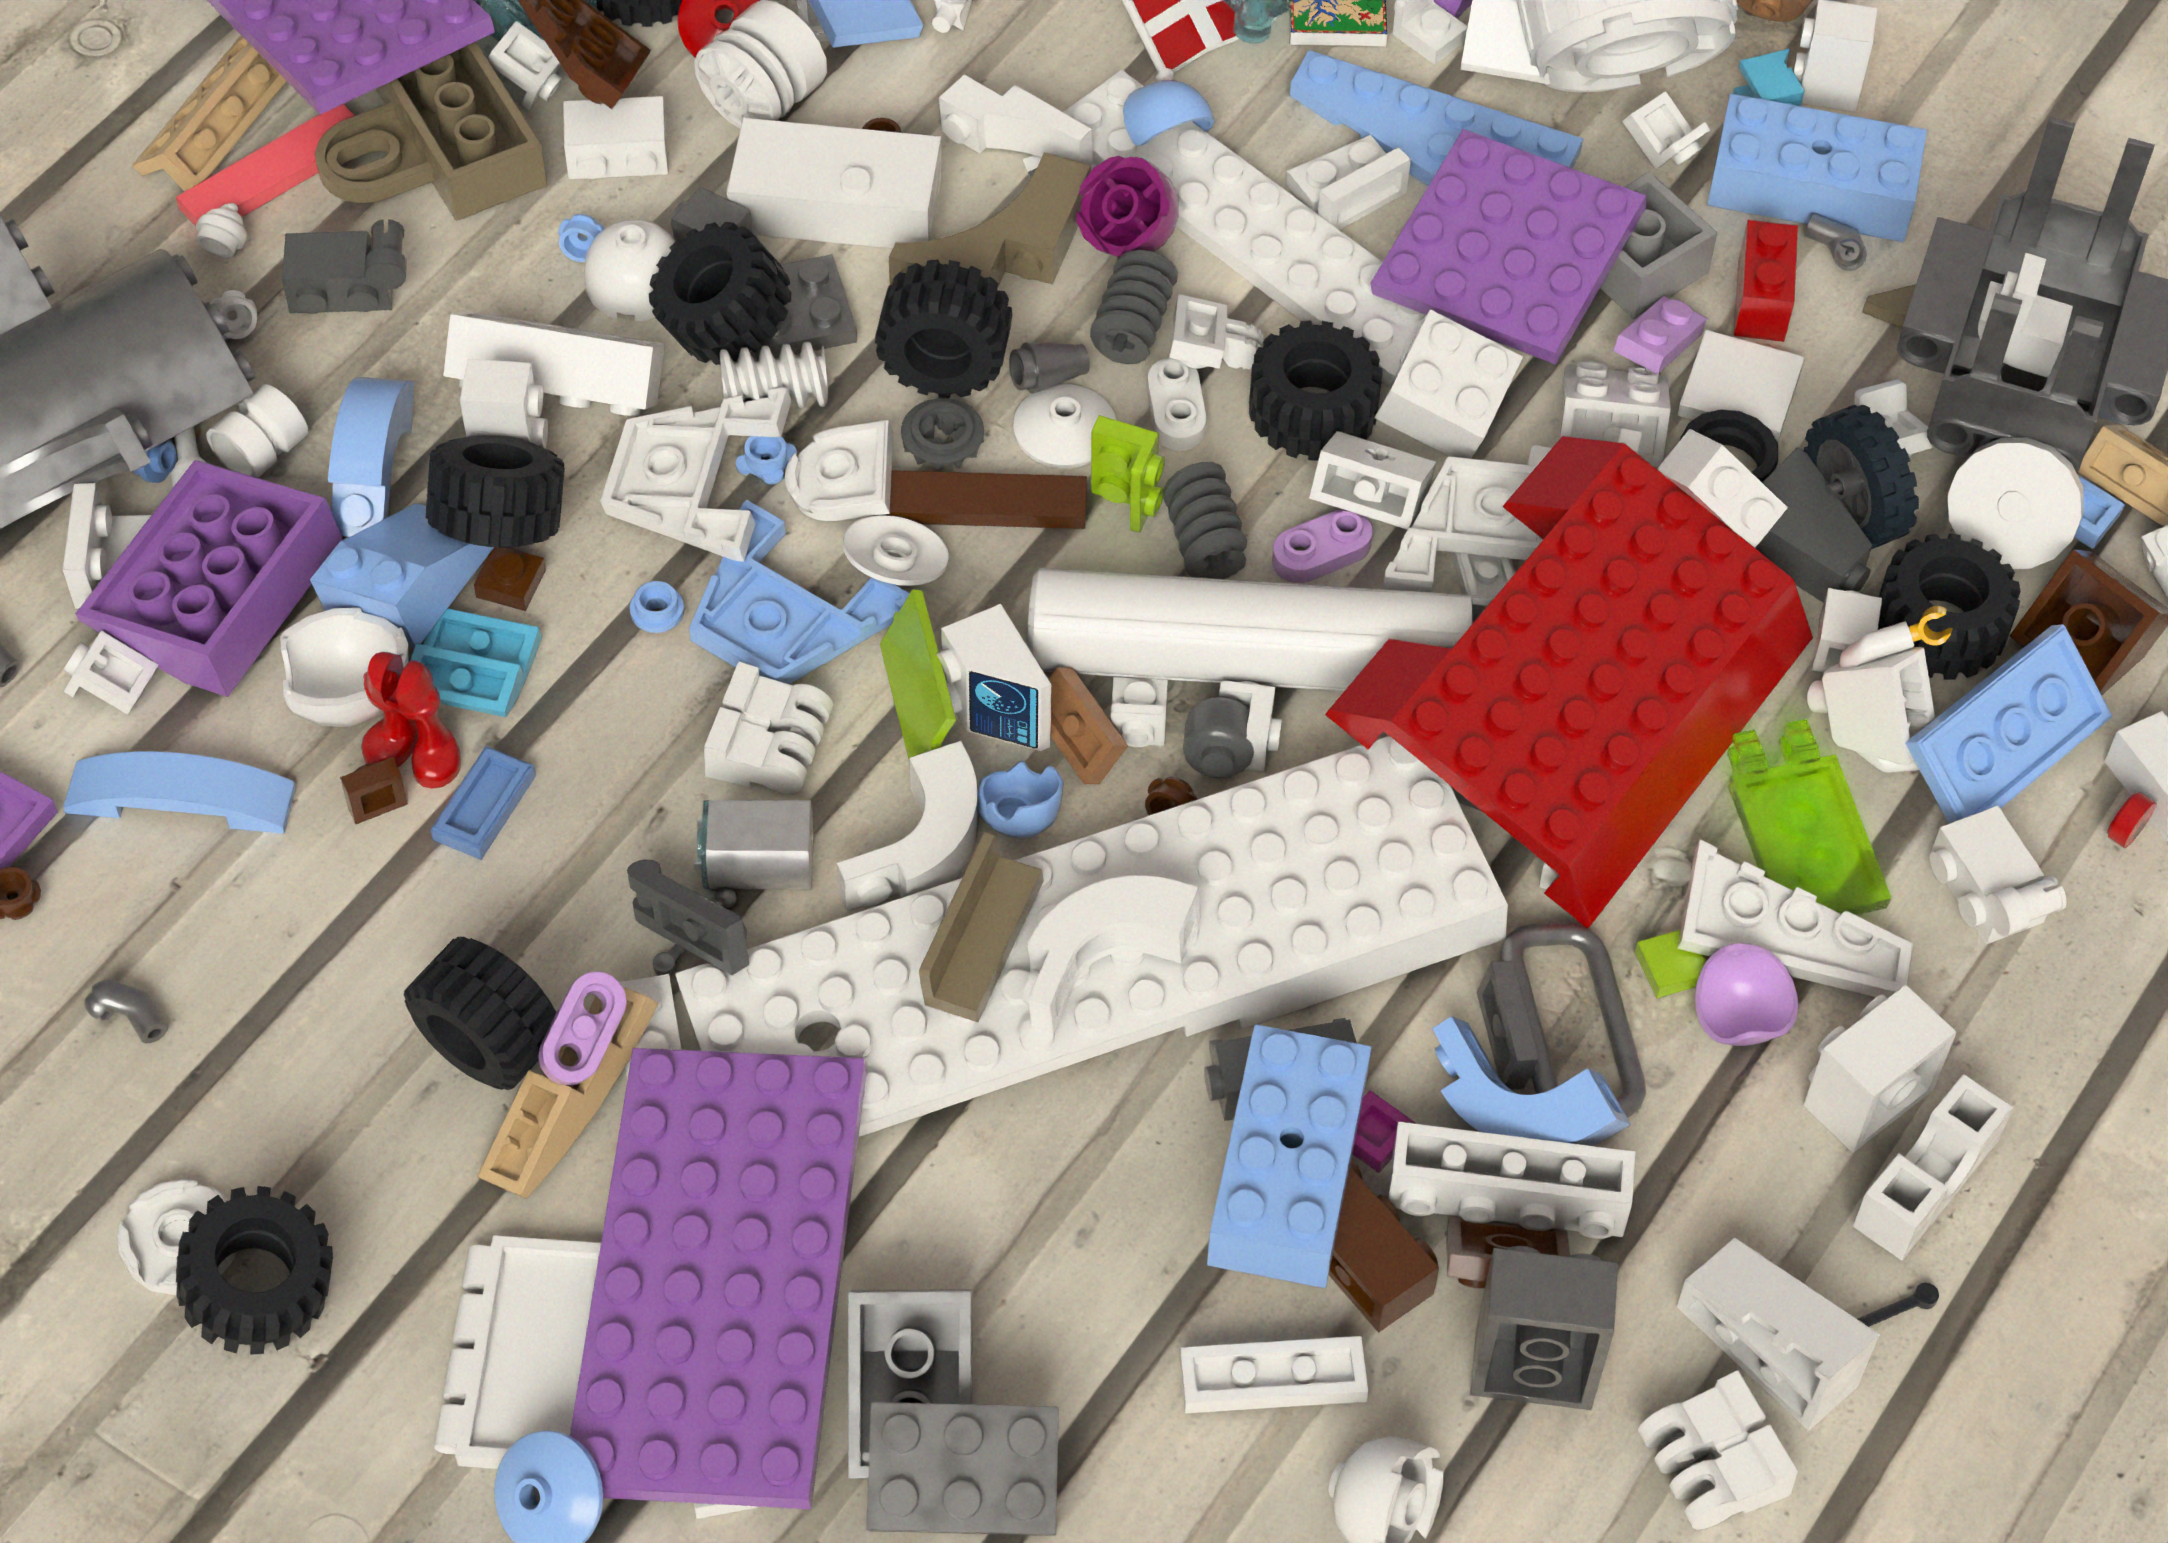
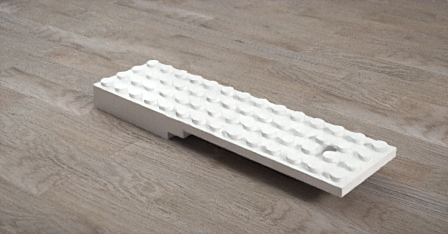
M1387 736L1376 740L1369 750L1360 745L1014 860L1042 869L1044 881L979 1022L926 1006L919 978L920 966L962 878L747 949L749 965L734 975H730L708 962L677 972L675 976L701 1051L865 1058L867 1073L858 1136L860 1137L1181 1027L1186 1037L1235 1020L1241 1030L1505 940L1508 904L1451 786L1394 739ZM1131 875L1158 876L1199 887L1201 916L1182 963L1136 951L1117 952L1104 956L1088 966L1077 979L1054 1034L1032 1028L1029 1004L1023 1002L1024 988L1031 973L1027 943L1035 928L1052 908L1066 897L1088 885L1115 877ZM828 1022L840 1030L836 1035L835 1044L823 1051H813L808 1045L798 1043V1037L802 1030L814 1023Z

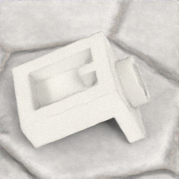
M1396 0L1394 4L1395 15L1392 35L1434 65L1465 43L1468 26L1437 5L1434 0Z
M517 21L490 52L487 59L492 68L527 91L521 106L529 111L539 98L547 102L563 80V77L557 74L561 64L546 42Z
M101 631L91 647L80 643L68 661L64 671L71 674L72 677L64 692L74 697L78 689L82 687L128 715L157 669L158 664Z
M1113 677L1111 722L1128 746H1164L1168 680Z

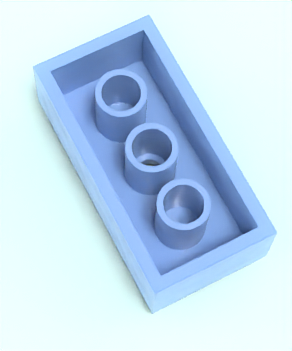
M1730 93L1707 205L1809 224L1812 215L1817 214L1857 229L1859 234L1904 242L1916 202L1927 129Z
M1257 1024L1254 1025L1210 1229L1208 1266L1326 1288L1366 1087L1372 1046Z

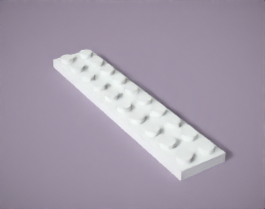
M1123 70L1117 72L1064 111L1065 114L1092 129L1093 163L1096 165L1110 157L1121 156L1127 158L1135 156L1153 163L1167 175L1178 194L1179 218L1176 227L1301 321L1311 320L1312 325H1322V321L1333 322L1334 328L1341 329L1343 326L1354 330L1353 337L1355 338L1363 336L1370 343L1369 351L1377 352L1380 358L1379 367L1382 368V382L1390 387L1414 336L1427 315L1372 294L1370 283L1383 263L1381 260L1192 121L1164 131L1145 145H1135L1127 132L1123 109L1128 95L1134 90L1143 87V85Z

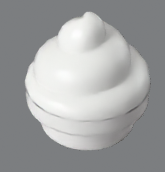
M224 204L220 208L211 209L199 218L196 224L198 234L195 239L198 245L212 254L225 258L233 257L236 250L243 248L247 240V232L243 227V218L237 213L238 207L236 204Z

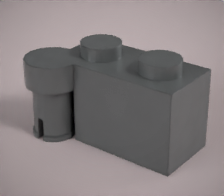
M388 219V232L384 233V221L379 220L372 225V237L368 231L285 233L282 283L289 313L316 314L320 312L392 310L393 289L402 286L406 281L407 260L402 254L403 225Z

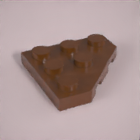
M517 0L569 78L579 85L580 92L590 101L600 105L605 104L610 109H613L651 50L585 0Z

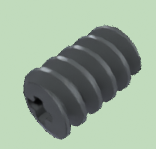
M1146 250L1129 251L1118 258L1113 267V274L1108 280L1107 289L1103 293L1102 303L1097 309L1096 319L1092 323L1090 330L1093 345L1103 356L1121 364H1138L1148 358L1150 355L1149 348L1155 343L1156 332L1161 327L1162 316L1167 310V302L1171 298L1173 286L1178 280V270L1170 260L1158 253Z
M1199 462L1186 466L1177 471L1167 481L1163 489V499L1168 507L1169 519L1173 523L1174 535L1179 541V551L1184 557V567L1188 574L1195 578L1225 579L1238 573L1246 564V557L1242 552L1247 547V538L1243 531H1241L1242 522L1236 514L1237 507L1231 498V488L1225 481V470L1221 465L1214 462Z

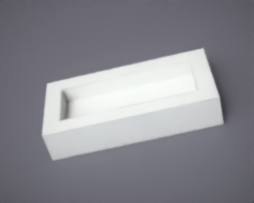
M1398 147L1322 188L1319 193L1318 215L1341 230L1406 194L1411 159Z

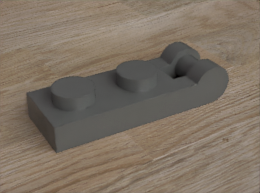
M649 859L639 860L628 867L629 886L637 894L632 904L635 920L639 924L730 975L736 974L749 965L746 946L747 930L743 923V918L739 917L735 912L727 910L701 896L698 892L690 890L662 874L660 864L657 861Z

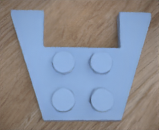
M746 500L741 505L740 510H751L755 527L745 561H735L726 557L722 558L716 574L711 575L689 627L691 642L735 668L739 661L759 667V676L791 684L890 626L894 621V613L900 611L910 593L894 584L882 582L871 577L843 609L836 608L760 564L762 559L786 535L785 521Z

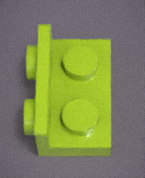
M1098 415L1091 431V493L1100 495L1113 503L1130 504V530L1140 533L1147 517L1155 518L1163 500L1164 487L1158 486V483L1163 473L1165 457L1158 455L1159 433Z

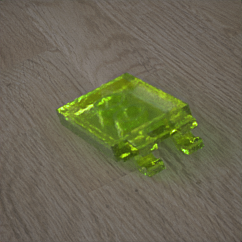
M1807 719L1785 724L1784 731L1786 735L1780 736L1778 742L1786 765L1768 768L1765 753L1755 730L1735 733L1732 737L1734 746L1729 747L1727 751L1734 775L1730 778L1728 789L1757 867L1766 871L1764 877L1793 891L1797 886L1817 896V903L1840 914L1848 911L1858 915L1886 909L1892 898L1837 756L1835 754L1820 757L1817 742Z

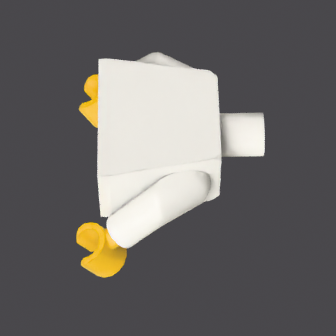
M1932 606L1928 608L1917 624L1908 626L1906 621L1865 634L1841 652L1840 662L1826 670L1822 680L1814 681L1808 690L1807 702L1809 708L1813 712L1825 713L1829 716L1833 741L1840 747L1856 751L1858 755L1881 772L1893 773L1919 770L1905 743L1935 719L1925 651L1923 647H1914L1913 642L1921 639L1930 645H1940L1946 642L1953 628L1945 629L1942 632H1934L1927 625V621L1946 615L1947 609L1945 607Z

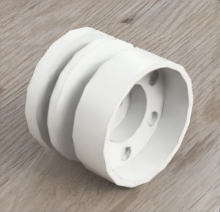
M760 0L749 6L732 21L728 30L720 32L715 36L713 42L706 44L698 52L694 60L695 75L702 92L712 106L728 122L740 129L743 118L778 121L779 118L789 113L794 103L802 101L820 85L827 74L825 54L820 42L809 26L792 10L778 2Z

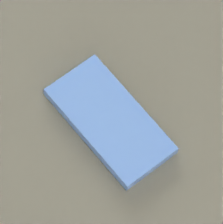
M2051 625L1905 744L1946 820L1950 824L1995 806H1999L2001 809L2113 716L2065 625Z

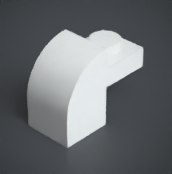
M2025 253L2017 273L2007 271L2002 284L1990 281L1978 323V334L1981 340L1995 293L2023 300L2003 363L2048 378L2063 345L2073 306L2037 295L2046 259Z

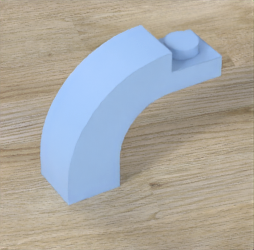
M355 377L344 393L334 429L328 482L333 483L331 513L341 536L350 537L388 517L391 472L396 446L402 434L412 432L415 381Z
M1451 1016L1432 1028L1440 1042V1045L1435 1047L1439 1061L1450 1076H1459L1458 1080L1440 1091L1455 1112L1479 1132L1593 1146L1631 1125L1601 1073L1587 1068L1561 1085L1544 1093L1533 1095L1517 1094L1499 1078L1469 1023Z

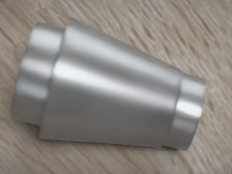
M1024 342L1020 349L1011 351L1009 369L1014 386L1018 390L1027 389L1033 394L1076 378L1079 375L1087 374L1089 371V356L1083 344Z

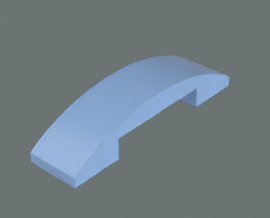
M158 751L119 752L76 761L63 809L67 814L120 818L123 807L226 816L229 829L284 834L296 786L294 781L280 775L219 758Z

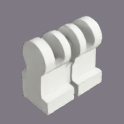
M738 661L723 699V708H719L704 746L705 777L750 786L754 782L783 794L799 792L807 777L806 768L812 764L816 753L814 746L819 744L824 732L822 724L828 721L832 712V699L824 691L812 685H789L759 676V667Z
M1739 1370L1717 1380L1716 1387L1683 1403L1671 1404L1658 1410L1643 1421L1638 1428V1433L1649 1448L1672 1442L1664 1447L1654 1459L1661 1473H1673L1690 1466L1678 1474L1671 1481L1669 1487L1678 1500L1703 1494L1691 1502L1684 1511L1689 1523L1695 1530L1712 1527L1743 1511L1745 1514L1791 1496L1798 1473L1772 1426L1767 1425L1763 1427L1766 1416ZM1708 1454L1712 1457L1711 1460H1705L1692 1465L1696 1460Z

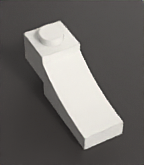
M964 74L939 97L942 132L955 143H962L979 154L985 148H997L1024 152L1042 157L1043 153L1090 165L1093 164L1092 129L1016 85L1001 96Z

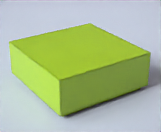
M1680 930L1642 940L1636 944V957L1656 999L1695 988L1700 972L1706 963L1701 954L1677 949Z

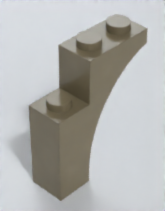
M1043 153L1038 167L1022 192L1008 206L990 219L973 228L948 237L921 242L895 243L889 255L890 285H892L893 278L899 272L906 273L908 266L915 263L924 267L927 260H939L940 264H948L949 260L960 262L961 267L967 269L973 266L981 270L980 275L982 277L991 276L998 282V287L1005 272L1018 275L1024 279L1037 280L1053 285L1078 228L1076 211L1081 213V201L1083 196L1079 195V191L1083 181L1091 172V165Z

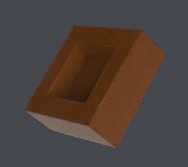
M494 547L474 583L476 598L526 611L546 571L544 558L510 548Z
M393 757L379 763L363 765L354 772L340 777L347 807L355 824L408 805L401 773Z

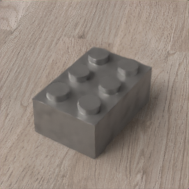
M1513 1246L1507 1249L1494 1248L1475 1331L1470 1395L1592 1410L1615 1328L1618 1263L1602 1261L1594 1255L1583 1253L1573 1254L1568 1257L1540 1254L1536 1249L1526 1246Z
M871 1402L866 1530L870 1532L1056 1536L1059 1407Z

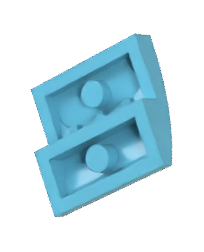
M447 609L427 634L423 645L416 643L411 660L421 662L430 670L434 686L440 695L441 704L507 717L528 677L542 635L539 627Z

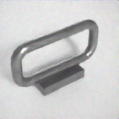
M1573 923L1529 924L1516 928L1506 936L1502 944L1501 961L1490 963L1477 990L1499 1078L1511 1090L1524 1089L1529 1078H1532L1536 1094L1544 1093L1558 1086L1523 959V953L1525 949L1533 946L1572 945L1584 953L1588 962L1623 1086L1622 1094L1616 1097L1627 1118H1629L1642 1106L1646 1096L1645 1078L1610 956L1603 941L1592 930Z

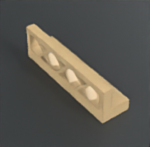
M239 36L132 166L141 176L164 169L184 191L189 190L210 176L287 81L242 36Z
M2120 424L2102 426L2085 453L2078 472L2160 525H2168V455Z

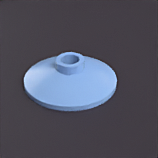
M539 1431L520 1438L508 1449L498 1467L494 1488L495 1505L500 1522L513 1542L585 1543L590 1538L601 1516L603 1486L600 1472L593 1457L578 1440L558 1431ZM535 1487L540 1494L539 1504L535 1498Z

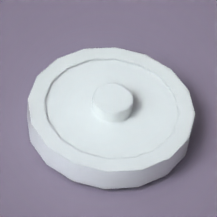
M2028 437L2000 438L1977 448L1956 471L1948 493L1949 521L1955 533L1961 535V540L1971 542L1972 538L1983 542L1982 548L1986 551L1995 549L2002 555L2001 564H2010L2013 569H2031L2055 559L2072 542L2084 514L2083 485L2072 463L2053 446Z

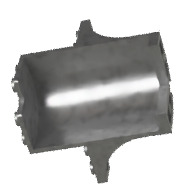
M0 216V529L72 493L74 484L95 483L116 474L133 472L147 465L151 461L146 451L254 394L248 384L249 381L255 379L250 365L240 350L236 352L234 348L231 350L228 348L222 335L230 332L216 305H210L209 302L204 303L199 298L193 288V285L197 284L198 281L183 255L178 256V254L171 256L166 250L158 249L50 305L47 297L55 293L40 266L30 269L20 252L27 248L28 244L14 219L12 218L4 223Z

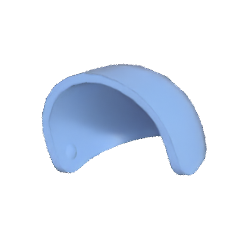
M1175 80L1157 81L1138 88L1128 95L1124 103L1123 115L1125 126L1131 141L1137 146L1145 145L1164 131L1186 122L1192 121L1206 132L1214 125V117L1206 99L1195 88Z

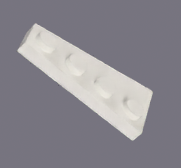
M1701 839L1699 840L1695 848L1677 949L1711 957L1719 949L1731 944H1752L1774 954L1786 967L1791 977L1873 997L1884 994L1889 998L1905 984L1907 985L1913 943L1848 911L1840 914L1817 903V896L1797 886L1793 891L1764 877L1766 871L1746 861L1740 865L1717 854V847Z

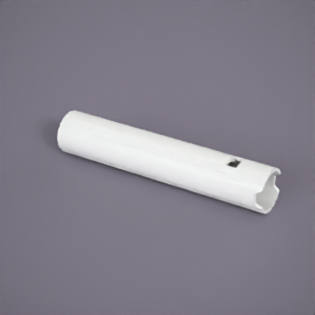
M1039 568L1033 575L1030 592L1027 647L1043 672L1053 673L1057 667L1073 668L1077 674L1208 683L1252 681L1259 685L1271 687L1345 691L1388 639L1452 649L1495 596Z

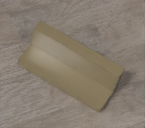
M987 831L983 833L919 969V978L926 1006L975 1022H979L1044 881L1042 869L1001 857L996 834Z

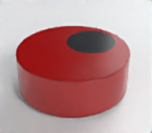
M2141 792L2133 793L2112 820L2107 830L2108 838L2124 849L2127 848L2143 830L2152 816L2157 803Z

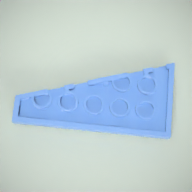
M1308 50L1290 85V96L1330 123L1334 125L1345 124L1360 134V139L1371 135L1387 153L1399 147L1411 159L1409 174L1427 186L1431 183L1463 129L1572 169L1582 149L1583 138L1311 50Z

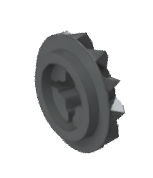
M936 398L924 401L912 408L902 422L901 437L904 452L912 453L917 465L929 462L935 466L937 471L943 464L952 463L960 468L964 459L977 457L979 446L984 442L983 421L979 414L964 402L949 398ZM934 425H937L938 429L942 430L945 435H951V443H943L939 437L934 438Z

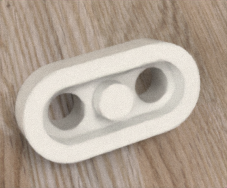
M1165 358L1157 361L1149 369L1147 377V395L1154 432L1159 433V443L1168 449L1176 451L1192 449L1203 441L1206 433V411L1198 371L1196 368L1182 364L1177 359Z

